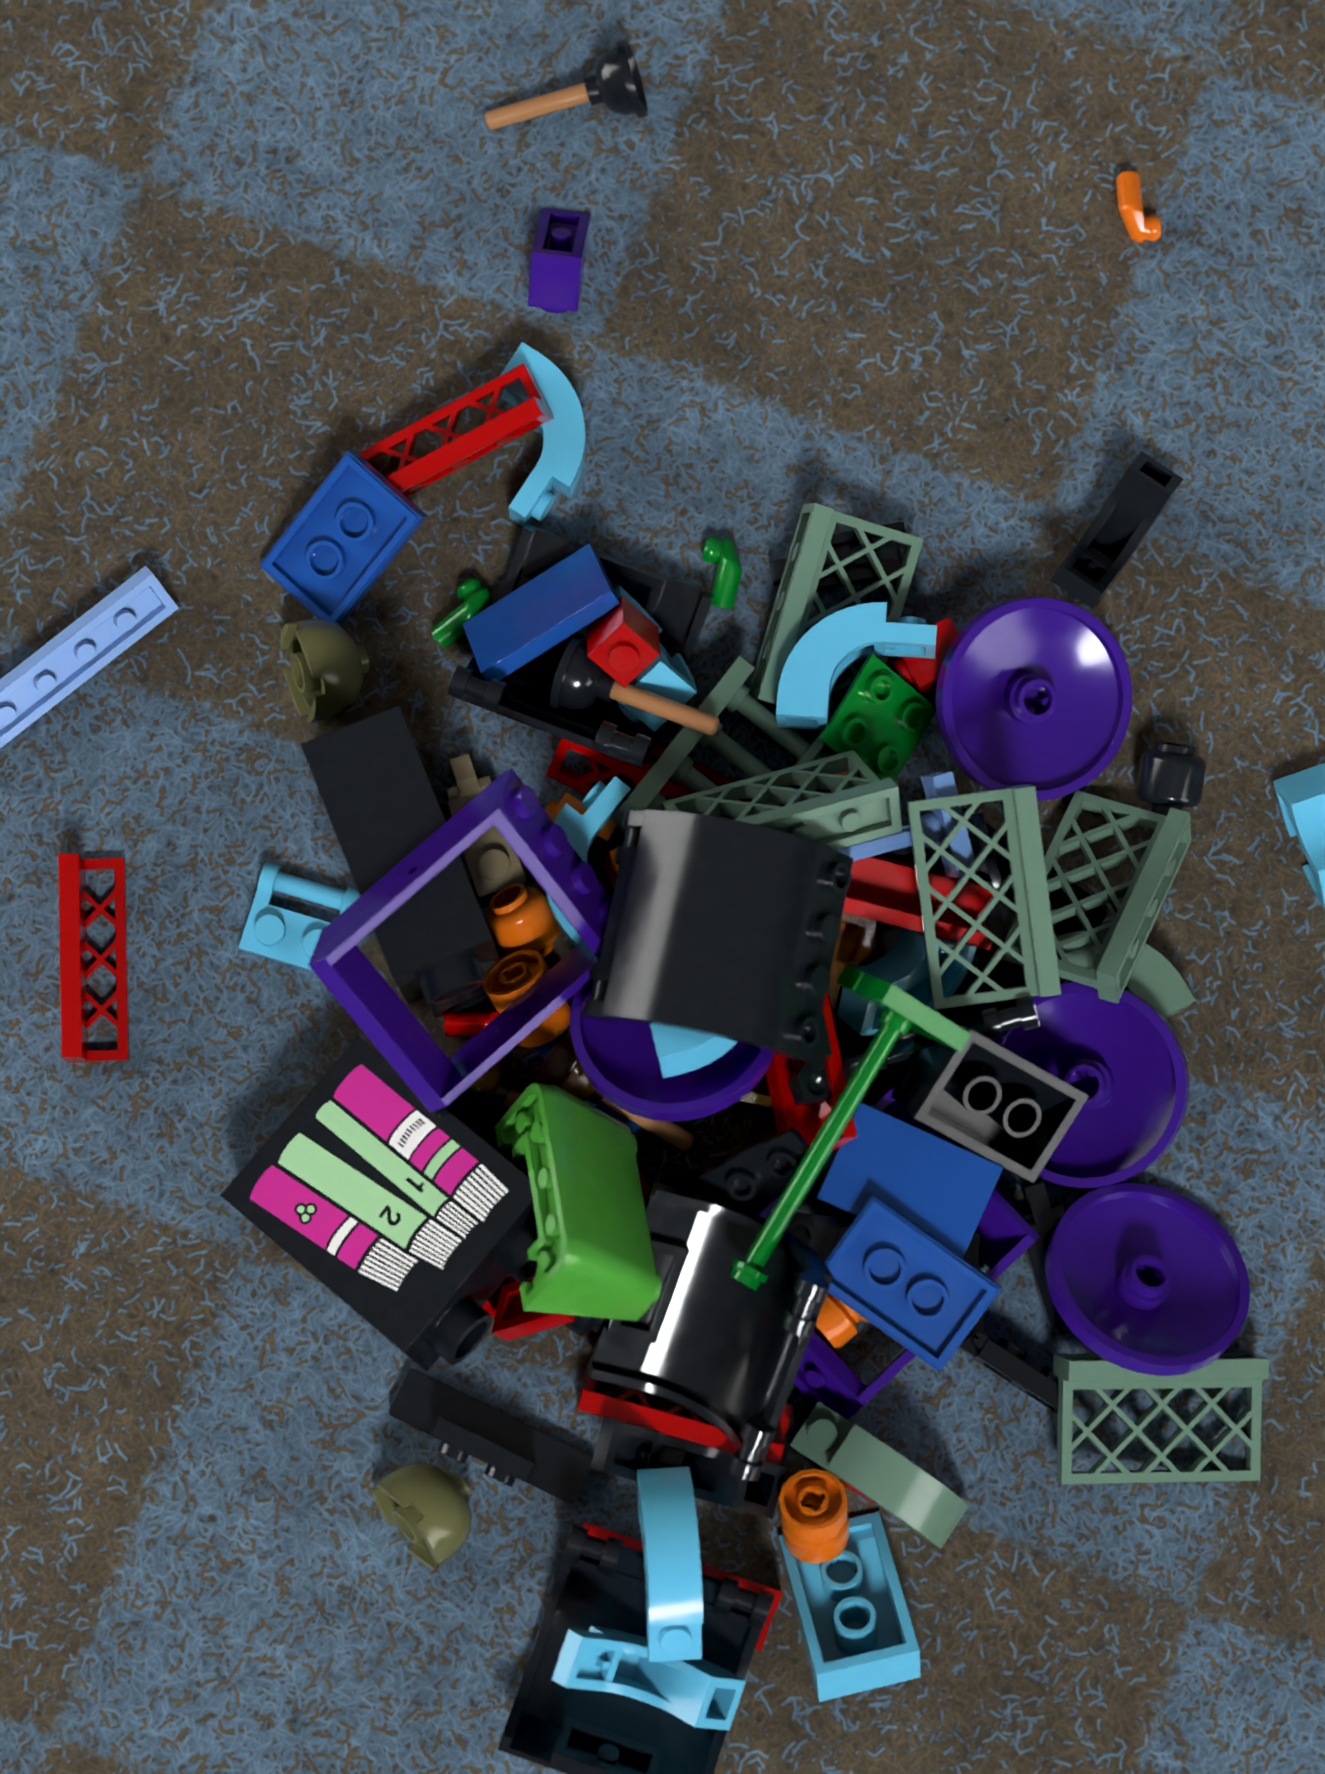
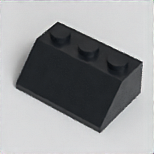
M967 1025L962 1028L972 1035L962 1052H958L938 1042L918 1052L891 1097L916 1120L1032 1183L1038 1178L1089 1097L1084 1091Z

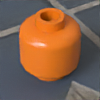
M518 883L505 887L492 897L485 921L505 956L516 951L530 949L538 951L545 957L553 950V942L559 936L560 927L556 923L547 898L541 889L532 886L525 887L524 884Z

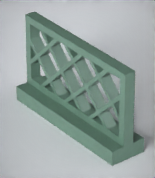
M817 503L803 504L749 688L751 690L748 694L757 701L776 706L779 680L783 667L794 646L802 638L805 628L820 619H824L829 614L851 602L853 606L862 604L859 598L880 586H883L891 602L887 614V622L897 623V619L901 617L924 539L834 511L833 508ZM836 523L853 528L862 545L861 549L839 560L831 545ZM865 532L881 538L870 543ZM890 540L907 545L902 566L886 575L873 549ZM866 554L879 579L855 591L843 566ZM826 556H828L832 565L823 569ZM836 571L848 596L824 608L816 592L818 583L821 578ZM898 577L894 590L890 581ZM813 603L817 613L809 617ZM876 656L887 665L889 656ZM854 664L847 668L850 676L836 683L831 695L852 683V680L859 672ZM832 697L830 698L829 721L837 709Z
M854 750L661 802L662 810L703 812V815L720 817L721 815L737 817V821L794 834L834 850L903 832L898 785L890 777L880 780ZM847 770L850 771L847 776L834 775ZM792 785L801 786L799 789L785 788ZM817 789H824V790H832V791H834V792H833V793H823V792H816V790H817ZM741 799H753L751 802L737 801ZM769 802L783 803L786 805L780 807L767 804Z
M1024 784L1002 789L906 801L933 1009L937 1010L1031 996L1047 997L1062 995L1035 786ZM1001 800L1004 821L991 838L967 821L980 803ZM969 805L962 816L950 808ZM941 808L957 820L939 846L922 833L920 811ZM963 825L987 843L968 868L945 851ZM1004 833L1006 835L1007 851L997 844ZM924 842L935 850L927 861ZM992 848L1009 860L1010 874L998 890L974 873ZM940 855L964 872L946 897L929 885L928 871ZM969 878H972L993 894L975 920L952 903V900ZM1011 884L1014 903L1004 896V893ZM930 894L941 901V904L934 913L932 911ZM999 900L1015 911L1017 925L1004 942L980 925ZM947 907L971 924L952 949L936 938L934 926ZM976 930H979L1000 946L982 971H979L958 954ZM1017 937H1019L1021 955L1010 947ZM937 945L948 953L940 965ZM1005 952H1008L1022 963L1023 986L1002 988L987 977ZM954 958L977 975L964 994L943 996L941 975ZM983 981L994 988V990L975 992Z
M1075 791L1044 857L1048 892L1050 893L1062 888L1070 903L1051 911L1052 923L1056 924L1077 916L1085 931L1060 942L1054 933L1060 978L1096 988L1099 999L1115 1004L1119 1003L1191 844L1189 812L1170 807L1167 816L1082 791ZM1082 809L1102 814L1107 824L1082 833L1077 820ZM1137 825L1154 830L1150 840L1132 847L1129 846L1122 831ZM1114 835L1122 851L1096 860L1089 844ZM1081 848L1089 864L1063 873L1058 864L1060 856ZM1142 857L1140 863H1138L1137 858ZM1129 862L1134 872L1132 880L1111 888L1103 872ZM1054 872L1056 877L1050 879L1052 873ZM1095 875L1103 891L1078 901L1070 885ZM1124 897L1120 904L1118 899ZM1110 902L1116 913L1113 921L1092 928L1084 912ZM1016 918L1010 928L1007 937L1017 925ZM1017 937L1010 947L1021 955L1020 948L1018 947L1019 937ZM1105 938L1101 945L1099 940ZM1091 943L1097 954L1091 969L1070 963L1065 953ZM1005 952L1001 958L1002 960L1022 966V963L1008 952Z
M1224 1352L1215 1361L1199 1370L1174 1376H1156L1122 1368L1107 1361L1098 1354H1053V1375L1058 1377V1483L1110 1484L1260 1481L1262 1380L1269 1379V1358L1252 1352ZM1182 1388H1191L1203 1402L1183 1422L1167 1403ZM1202 1388L1216 1389L1208 1396ZM1230 1388H1247L1246 1408L1232 1421L1216 1403ZM1102 1389L1117 1390L1109 1397ZM1132 1389H1142L1154 1403L1133 1423L1117 1404ZM1152 1389L1166 1390L1158 1396ZM1073 1390H1092L1104 1402L1085 1423L1073 1413ZM1211 1409L1227 1428L1207 1447L1191 1429ZM1162 1410L1178 1428L1157 1448L1141 1430ZM1112 1411L1129 1429L1107 1449L1091 1431ZM1072 1423L1079 1429L1073 1436ZM1245 1424H1246V1435H1245V1434L1243 1433V1431L1241 1430V1428H1242ZM1234 1435L1246 1446L1245 1468H1227L1215 1456ZM1186 1436L1202 1454L1188 1469H1177L1166 1455ZM1087 1437L1103 1456L1088 1471H1072V1451ZM1137 1437L1153 1455L1138 1470H1127L1116 1456ZM1160 1462L1167 1468L1164 1470H1153ZM1211 1462L1217 1469L1203 1468ZM1110 1463L1117 1469L1103 1471Z

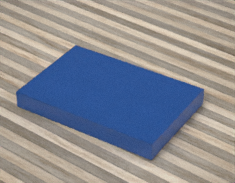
M348 450L259 565L318 619L342 625L428 516L355 450Z
M589 543L470 618L462 625L482 676L487 682H490L492 678L500 681L614 609L620 602L598 554Z
M860 1102L853 1116L857 1137L838 1149L817 1198L857 1216L874 1193L957 1254L964 1257L1004 1167Z
M874 1193L824 1260L833 1275L828 1293L938 1372H941L1002 1289L1001 1284Z

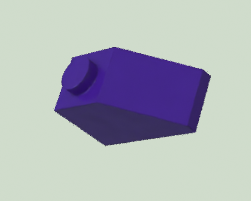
M541 208L531 254L528 306L540 307L549 313L578 311L591 213Z

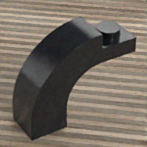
M1141 452L1128 467L1095 520L1060 564L1050 581L1058 585L1063 594L1072 601L1085 603L1092 609L1095 605L1097 606L1144 540L1183 481V478L1144 452Z
M607 1417L603 1419L590 1466L592 1469L637 1481V1470L690 1467L695 1498L771 1519L774 1516L786 1471L785 1467L764 1461L758 1480H744L733 1475L728 1470L733 1455L732 1452L680 1439Z

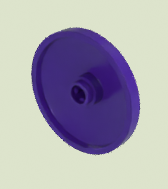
M1042 597L1016 598L1004 601L983 611L972 619L954 639L945 655L938 675L935 699L936 716L939 730L948 752L961 770L974 782L987 790L1030 784L1035 786L1037 801L1051 800L1066 796L1086 786L1109 765L1116 755L1130 722L1132 710L1130 672L1125 656L1114 636L1104 624L1086 610L1058 599Z
M591 980L577 991L572 999L570 1031L575 1054L583 1073L594 1088L608 1101L640 1117L658 1121H687L712 1115L726 1109L755 1087L766 1073L775 1055L769 1051L737 1042L728 1052L712 1063L694 1071L663 1079L650 1024L621 1020L603 1022L583 1017L584 1001L591 998L594 984Z
M1077 982L1060 984L1062 995L1034 996L1040 1027L1024 1031L1023 1026L1004 1031V1037L993 1039V1041L1089 1095L1038 1177L1067 1187L1097 1188L1125 1181L1149 1168L1164 1154L1175 1139L1185 1117L1189 1100L1187 1061L1181 1043L1168 1021L1157 1009L1140 996L1125 989L1119 1003L1115 1004L1099 999L1096 988Z
M1140 1183L1112 1184L1095 1189L1079 1198L1069 1207L1054 1229L1047 1246L1045 1258L1046 1281L1052 1301L1059 1315L1074 1335L1088 1348L1107 1361L1122 1368L1156 1376H1174L1199 1370L1215 1361L1226 1351L1245 1322L1250 1302V1286L1246 1266L1237 1246L1227 1231L1207 1211L1173 1191Z

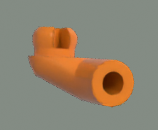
M1134 171L1120 173L1116 177L1118 210L1130 239L1139 244H1143L1144 241H1157L1161 236V219L1155 214L1144 216L1140 175Z

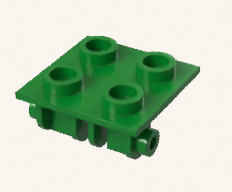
M870 653L819 739L837 754L854 750L880 780L890 777L895 782L933 718L936 707L879 658Z

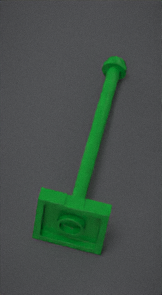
M847 964L836 983L882 1011L878 1019L882 1022V1025L744 1260L742 1261L734 1257L731 1262L734 1266L729 1275L755 1291L761 1282L765 1284L769 1278L761 1272L900 1034L906 1036L911 1029L958 1052H962L972 1035L895 985Z

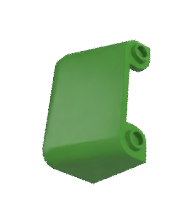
M532 1083L495 1125L498 1149L512 1150L513 1158L527 1161L539 1236L527 1251L529 1260L537 1261V1269L533 1282H524L520 1286L523 1311L638 1321L650 1308L651 1304L658 1299L661 1292V1277L655 1268L636 1160V1138L631 1134V1130L626 1123L554 1085Z

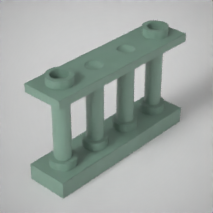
M738 656L697 707V709L717 717L724 708H727L732 713L736 709L798 758L793 766L825 758L830 754L823 747L825 743L819 739L824 730L810 743L792 728L777 727L776 715L748 694L751 689L744 682L755 667L741 656ZM720 722L718 730L714 735H707L683 726L615 812L612 819L622 826L626 810H662L661 802L667 798L659 793V791L668 780L675 785L679 782L682 783L693 793L718 787L692 766L695 761L688 754L696 744L704 749L708 745L748 778L773 771L721 730L723 725ZM769 802L767 805L779 806L780 803ZM722 815L724 818L727 819H737V817Z

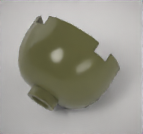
M306 619L285 624L280 634V651L290 649L291 671L285 666L282 669L296 711L300 716L308 715L306 722L309 723L328 719L343 713L357 700L363 685V674L369 672V658L362 643L356 644L351 634L335 622L323 619Z
M422 1462L408 1464L388 1474L375 1485L376 1488L372 1490V1494L382 1516L390 1526L395 1521L402 1533L415 1544L407 1549L424 1566L435 1570L452 1558L464 1546L471 1532L472 1512L466 1501L471 1497V1491L465 1481L455 1471L447 1475L440 1468Z

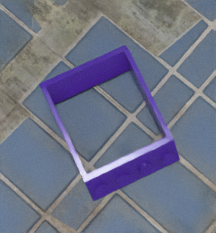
M510 769L497 777L321 931L308 965L428 1111L433 1112L448 1106L590 981L592 964L599 962L612 898L597 880L591 865L583 861L568 842L561 826L555 824L539 804L535 792L522 782L513 769ZM494 825L583 941L452 1057L448 1058L356 944Z
M896 1085L872 1107L951 1143L942 1133L913 1118L891 1097L897 1087ZM838 1149L831 1152L822 1169L835 1158ZM995 1189L975 1230L980 1235L979 1257L989 1267L984 1273L996 1280L1040 1237ZM782 1193L758 1216L768 1219ZM813 1331L793 1383L815 1406L819 1401L848 1420L916 1355L905 1348L866 1386Z

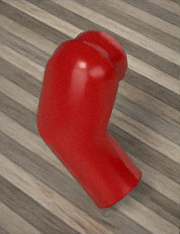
M489 999L490 1011H459L446 1015L444 1017V1030L448 1037L475 1036L500 1013Z

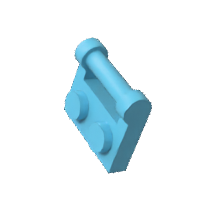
M265 862L238 948L244 952L314 972L308 964L321 931L330 922L270 905L274 892H281L340 910L341 914L360 897L359 891L352 887H348L344 891L281 872V866Z

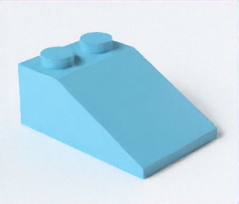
M879 1511L849 1518L850 1535L847 1546L839 1556L825 1563L812 1564L800 1561L791 1555L784 1545L783 1535H778L801 1636L819 1702L921 1677L920 1649Z

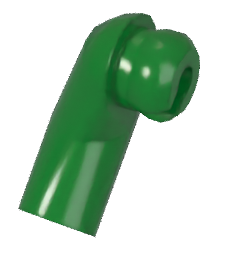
M710 536L706 539L702 558L705 562L718 564L712 594H715L711 605L734 609L742 576V567L736 544L726 536L724 540Z
M470 578L457 588V597L463 603L430 629L435 640L444 648H448L466 634L462 624L485 610L491 602L489 589L483 588L482 583L477 578Z

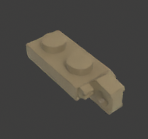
M469 754L450 759L458 785L446 789L449 798L447 803L452 816L492 783L490 776L477 779ZM494 825L463 851L479 900L495 895L512 884H527L519 857Z

